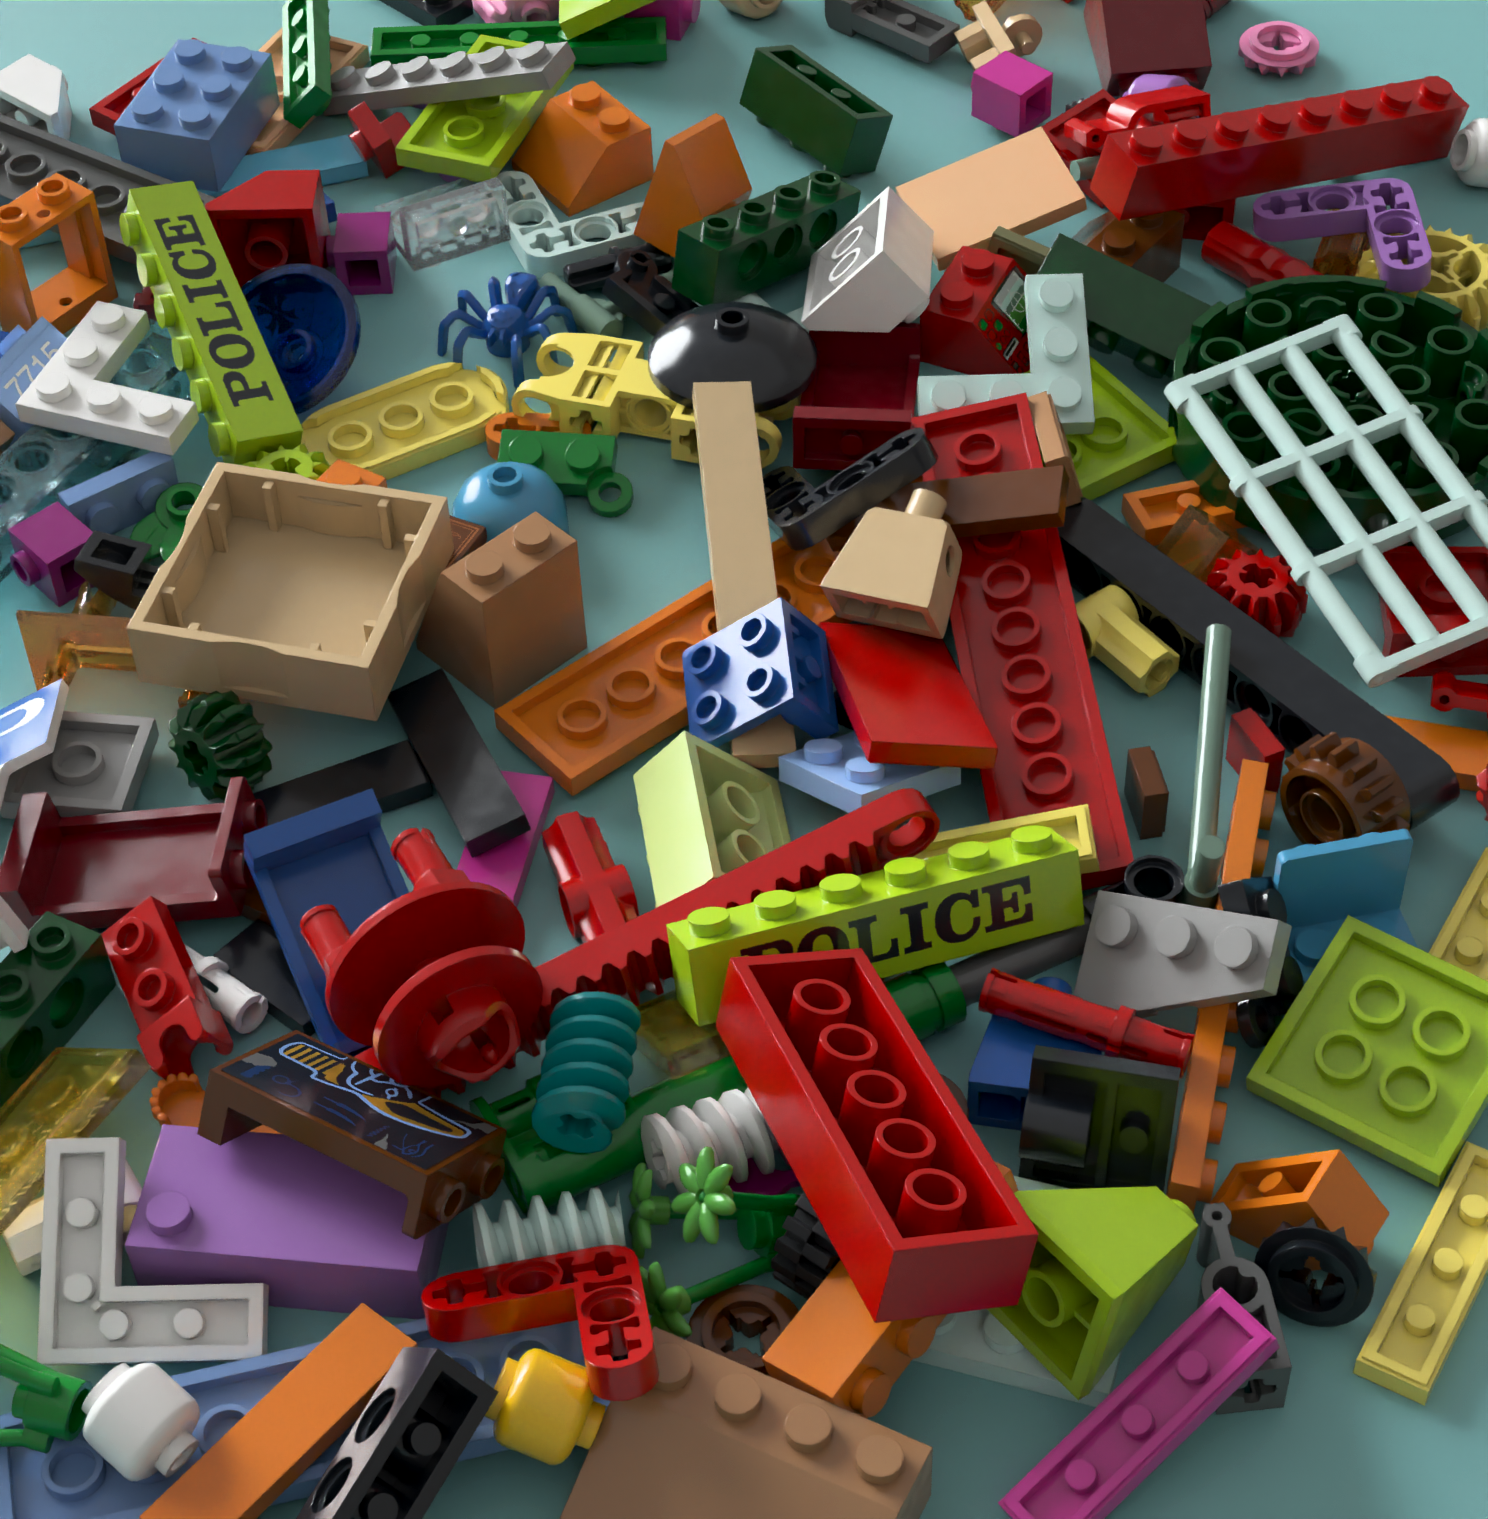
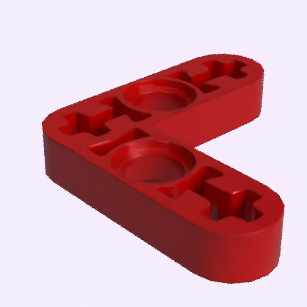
M603 1245L456 1272L437 1278L423 1289L421 1300L427 1329L430 1336L438 1341L448 1343L464 1342L578 1320L588 1383L594 1395L603 1400L627 1401L646 1394L658 1382L659 1370L639 1261L635 1252L626 1246ZM628 1354L627 1359L613 1361V1356Z

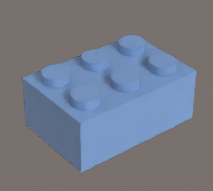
M178 39L114 124L121 161L177 183L193 181L197 189L220 192L280 105L271 53L253 51L241 46L227 47L207 44L195 39Z

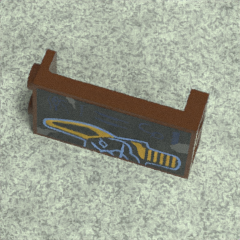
M298 1030L285 1034L209 1071L198 1135L221 1146L261 1125L268 1126L404 1193L408 1203L402 1233L415 1240L439 1225L450 1222L456 1215L473 1204L491 1197L503 1178L505 1162L501 1159V1154L507 1133L506 1129L414 1085L398 1083L384 1071Z

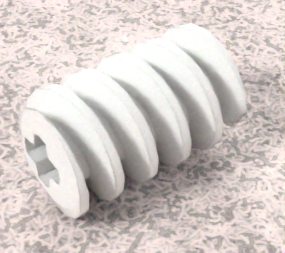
M748 1087L744 1093L738 1089L723 1092L718 1101L711 1097L697 1100L692 1110L685 1105L670 1108L666 1118L658 1113L644 1116L641 1122V1140L648 1169H652L653 1180L660 1189H666L667 1184L673 1182L679 1194L688 1192L680 1181L679 1167L683 1163H690L696 1167L700 1151L707 1146L712 1147L714 1151L715 1168L722 1164L733 1166L732 1178L736 1183L747 1181L749 1175L747 1159L749 1158L753 1159L762 1174L773 1173L775 1168L774 1150L777 1149L786 1164L790 1166Z

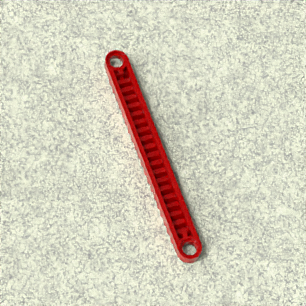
M903 788L891 792L535 967L540 975L543 986L541 1006L530 1029L521 1039V1045L504 1067L508 1070L516 1066V1054L521 1051L526 1052L532 1057L540 1055L541 1041L545 1040L550 1032V1015L556 1004L568 996L582 992H606L619 995L637 1007L640 1005V992L648 990L657 996L663 994L664 980L670 977L674 979L666 924L685 920L693 911L705 907L728 909L752 903L758 895L768 891L786 890L795 892L819 886L822 879L831 875L854 874L858 876L882 870L886 863L894 859L914 857L934 841L940 830V820L923 794L916 789ZM912 818L906 825L893 831L898 825ZM373 1047L354 1056L384 1071L374 1054ZM491 1076L481 1081L486 1082L490 1080ZM460 1080L443 1086L418 1088L441 1098V1091L446 1088L458 1095L464 1093L466 1081Z

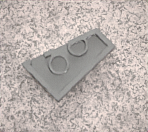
M1098 890L1073 995L1119 1010L1121 1005L1135 1009L1136 1016L1140 1018L1156 1016L1158 1011L1187 1006L1203 1008L1274 996L1277 993L1292 926L1276 919Z

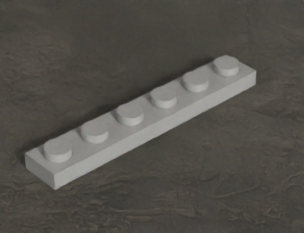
M535 41L524 47L513 49L496 46L482 53L466 54L465 51H458L444 58L428 59L427 56H420L405 63L391 64L390 61H383L372 67L355 69L354 66H346L331 75V91L333 95L329 106L323 114L324 116L346 114L363 101H365L370 110H380L549 90L575 62L576 57L568 41L551 44Z

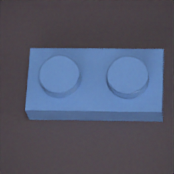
M151 451L58 493L60 504L91 531L96 530L114 534L138 523L144 517L154 512L159 495L170 486L177 484L178 478L173 458L167 454Z

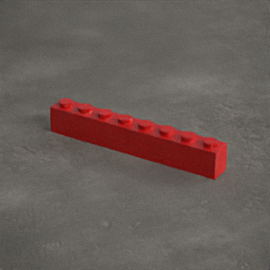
M1427 76L1405 82L1388 83L1371 88L1348 90L1343 93L1309 97L1298 101L1265 105L1236 112H1224L1219 115L1180 120L1174 123L1112 133L1107 135L1089 189L1119 221L1445 158L1448 156L1453 139L1459 131L1470 105L1453 90L1452 85L1439 76Z

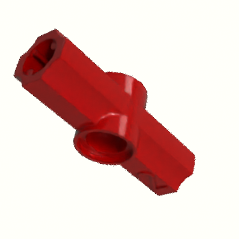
M578 811L557 816L554 823L548 829L541 832L543 848L558 882L559 900L571 936L574 939L581 938L584 944L638 917V904L629 874L623 864H614L608 845L603 839L595 818L582 816Z

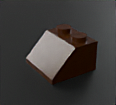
M1173 210L1119 221L1109 211L1089 221L1071 239L1164 283L1180 267L1185 214Z

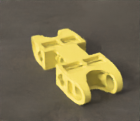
M564 332L553 334L542 343L536 356L538 369L543 376H540L539 379H529L522 382L512 397L511 406L513 413L524 417L525 413H538L529 408L524 398L531 397L547 402L550 405L551 412L544 414H551L548 420L559 421L560 431L554 432L582 434L586 420L591 425V428L594 422L598 421L592 432L594 435L616 436L617 439L619 433L624 432L671 440V459L699 464L694 409L674 402L656 387L648 371V360H644L643 342L587 333ZM614 350H617L615 356L610 362L609 359L611 355L613 354ZM549 352H565L573 359V366L567 367L555 363L551 359ZM802 394L782 406L755 413L757 434L769 444V449L760 450L762 468L772 464L782 446V435L777 426L773 424L774 420L791 418L794 407L800 406Z

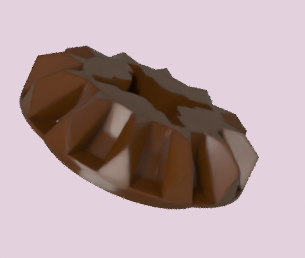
M752 1284L736 1285L706 1298L699 1304L688 1324L692 1335L686 1337V1340L769 1376L761 1358L799 1310L790 1299L771 1288ZM731 1326L737 1333L741 1331L748 1338L761 1334L759 1337L761 1356L757 1353L752 1354L745 1347L733 1352L734 1340Z

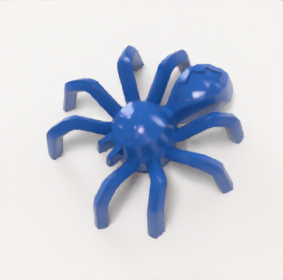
M524 272L511 273L506 278L505 296L507 304H502L499 279L494 276L489 279L488 291L491 308H489L488 313L470 291L459 290L457 294L458 310L450 312L440 322L438 327L437 354L443 357L447 353L449 327L455 320L460 319L471 326H466L459 332L453 345V362L463 364V347L468 338L486 339L487 349L491 354L501 358H511L514 387L518 388L525 381L522 354L529 348L530 338L541 334L545 341L547 337L552 335L549 328L543 324L552 315L554 317L562 316L568 333H578L572 311L560 305L556 287L547 285L541 288L536 275ZM545 297H549L551 306L534 317ZM467 303L482 321L467 313ZM549 352L551 359L558 364L557 352Z

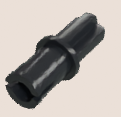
M648 242L623 249L612 246L609 248L607 255L566 265L563 268L565 283L578 293L604 287L608 276L615 273L614 264L622 252L634 250L646 252L656 264L658 274L671 270V256Z

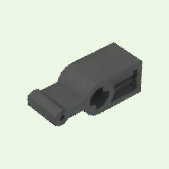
M1223 1202L1205 1204L1203 1209L1196 1258L1198 1263L1206 1269L1201 1277L1197 1309L1214 1292L1222 1287L1276 1337L1280 1348L1227 1398L1215 1412L1216 1415L1282 1408L1285 1404L1292 1365L1270 1283L1264 1271L1254 1262L1235 1256L1230 1237L1232 1213ZM1248 1383L1251 1393H1245L1244 1390Z

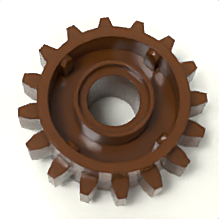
M1331 732L1324 737L1317 734L1295 748L1294 754L1285 759L1284 764L1289 769V772L1282 776L1280 786L1281 804L1290 827L1303 845H1316L1355 838L1371 832L1382 833L1399 829L1410 830V802L1403 782L1389 761L1368 743L1351 737L1339 738L1336 732Z

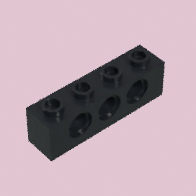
M403 1347L296 1519H422L499 1392L438 1348Z

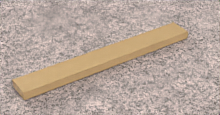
M751 381L693 383L692 400L717 632L778 599ZM779 714L730 740V755L754 768L779 767V756L797 751L794 725L787 723Z

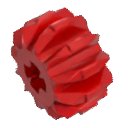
M1262 547L1256 555H1248L1242 550L1236 549L1231 559L1217 558L1214 568L1208 574L1207 582H1204L1278 638L1280 636L1293 637L1295 629L1302 620V614L1306 613L1308 601L1306 588L1298 586L1290 575L1292 568L1287 565L1283 555L1273 558L1265 556Z

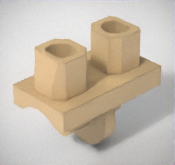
M985 0L972 6L977 21L954 32L964 58L968 64L971 63L974 71L1005 50L1018 57L1032 54L1041 42L1043 35L1040 24L1035 17L1029 14L1010 16L1001 26Z

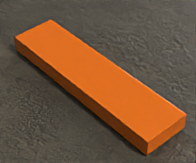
M362 1302L139 1516V1519H257L360 1417L403 1347H418L417 1343Z

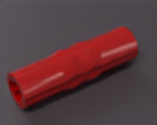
M1222 221L1217 223L1207 234L1201 249V257L1204 262L1245 284L1247 287L1289 277L1324 275L1311 268L1303 260L1290 256L1283 249L1264 242L1230 222Z

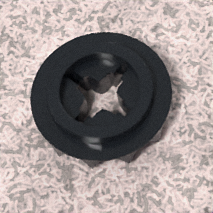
M1313 1217L1298 1227L1283 1221L1274 1234L1269 1237H1263L1254 1263L1264 1271L1270 1283L1276 1309L1297 1322L1317 1327L1343 1325L1358 1318L1371 1303L1377 1272L1372 1270L1368 1264L1367 1247L1354 1246L1348 1242L1344 1226L1335 1232L1320 1229ZM1309 1256L1315 1257V1260H1318L1321 1270L1328 1273L1321 1290L1317 1287V1279H1313L1311 1269L1304 1267Z

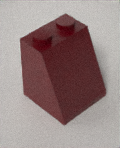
M1086 0L1083 13L1102 89H1105L1111 96L1122 97L1128 91L1132 82L1143 74L1181 76L1192 87L1204 89L1212 68L1203 0Z

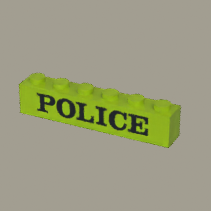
M185 181L129 189L126 213H121L119 218L121 236L127 247L133 246L137 256V272L142 286L150 287L153 293L154 310L158 325L161 329L167 328L170 333L175 365L179 371L185 370L190 381L191 401L196 402L198 414L203 413L206 418L209 444L214 456H222L224 463L243 465L248 462L257 461L258 451L268 453L278 451L280 443L285 449L293 450L301 444L303 428L194 182Z
M1039 825L1024 826L1014 830L1011 833V837L988 843L978 841L961 842L951 846L948 849V853L925 859L914 857L898 858L886 863L882 870L858 876L854 874L831 875L822 879L819 886L795 892L786 890L764 892L758 895L752 903L728 909L705 907L695 910L685 920L666 924L677 1001L698 1027L715 1023L729 959L733 957L862 948L879 977L885 978L1085 925L1079 850L1050 827Z

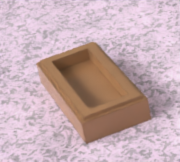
M1047 391L1027 397L1046 467L1064 465L1070 478L1066 507L1082 502L1081 497L1083 495L1067 438L1051 394H1047Z

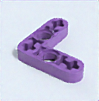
M1380 178L1274 191L1258 197L1253 203V231L1262 240L1284 242L1367 232L1380 280L1387 281L1386 288L1396 292H1414L1426 287L1431 281L1432 251L1413 190L1403 180ZM1386 205H1390L1391 209L1386 210ZM1327 209H1340L1337 211H1325ZM1391 233H1403V234H1405V235L1391 236V235H1387V234H1391ZM1407 259V264H1403L1401 260Z

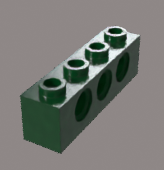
M814 171L806 177L787 185L778 186L775 190L751 200H744L739 205L715 215L706 216L698 222L679 229L671 289L702 306L712 303L732 302L810 267L811 256L858 214L861 190L841 181L840 176L833 172Z
M46 911L29 930L27 947L16 953L11 950L0 963V1122L116 986L102 934L49 911Z

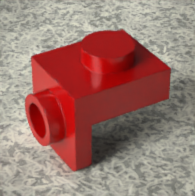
M365 101L347 112L354 128V132L348 135L364 162L372 159L386 179L405 167L397 165L395 147L410 129L411 125L401 112H396L384 121L379 122Z

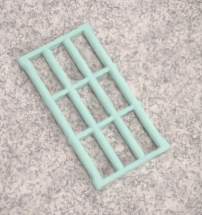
M1342 314L1326 320L1320 325L1229 361L1177 379L1166 386L1164 394L1177 413L1186 416L1230 479L1229 488L1236 497H1242L1292 568L1290 575L1298 586L1306 588L1354 657L1353 666L1369 688H1374L1396 679L1399 675L1488 638V602L1436 532L1441 528L1465 519L1488 549V499L1480 490L1475 491L1422 421L1423 413L1416 405L1409 404L1361 340L1363 337L1361 331L1347 314ZM1334 343L1385 411L1386 415L1358 426L1305 354ZM1282 363L1334 436L1305 447L1253 374ZM1230 384L1282 457L1252 469L1201 395ZM1401 433L1451 501L1421 512L1372 444ZM1348 454L1398 523L1368 535L1319 465ZM1296 476L1344 545L1314 557L1265 487ZM1412 541L1470 622L1440 634L1382 553ZM1358 563L1416 645L1384 657L1328 575Z

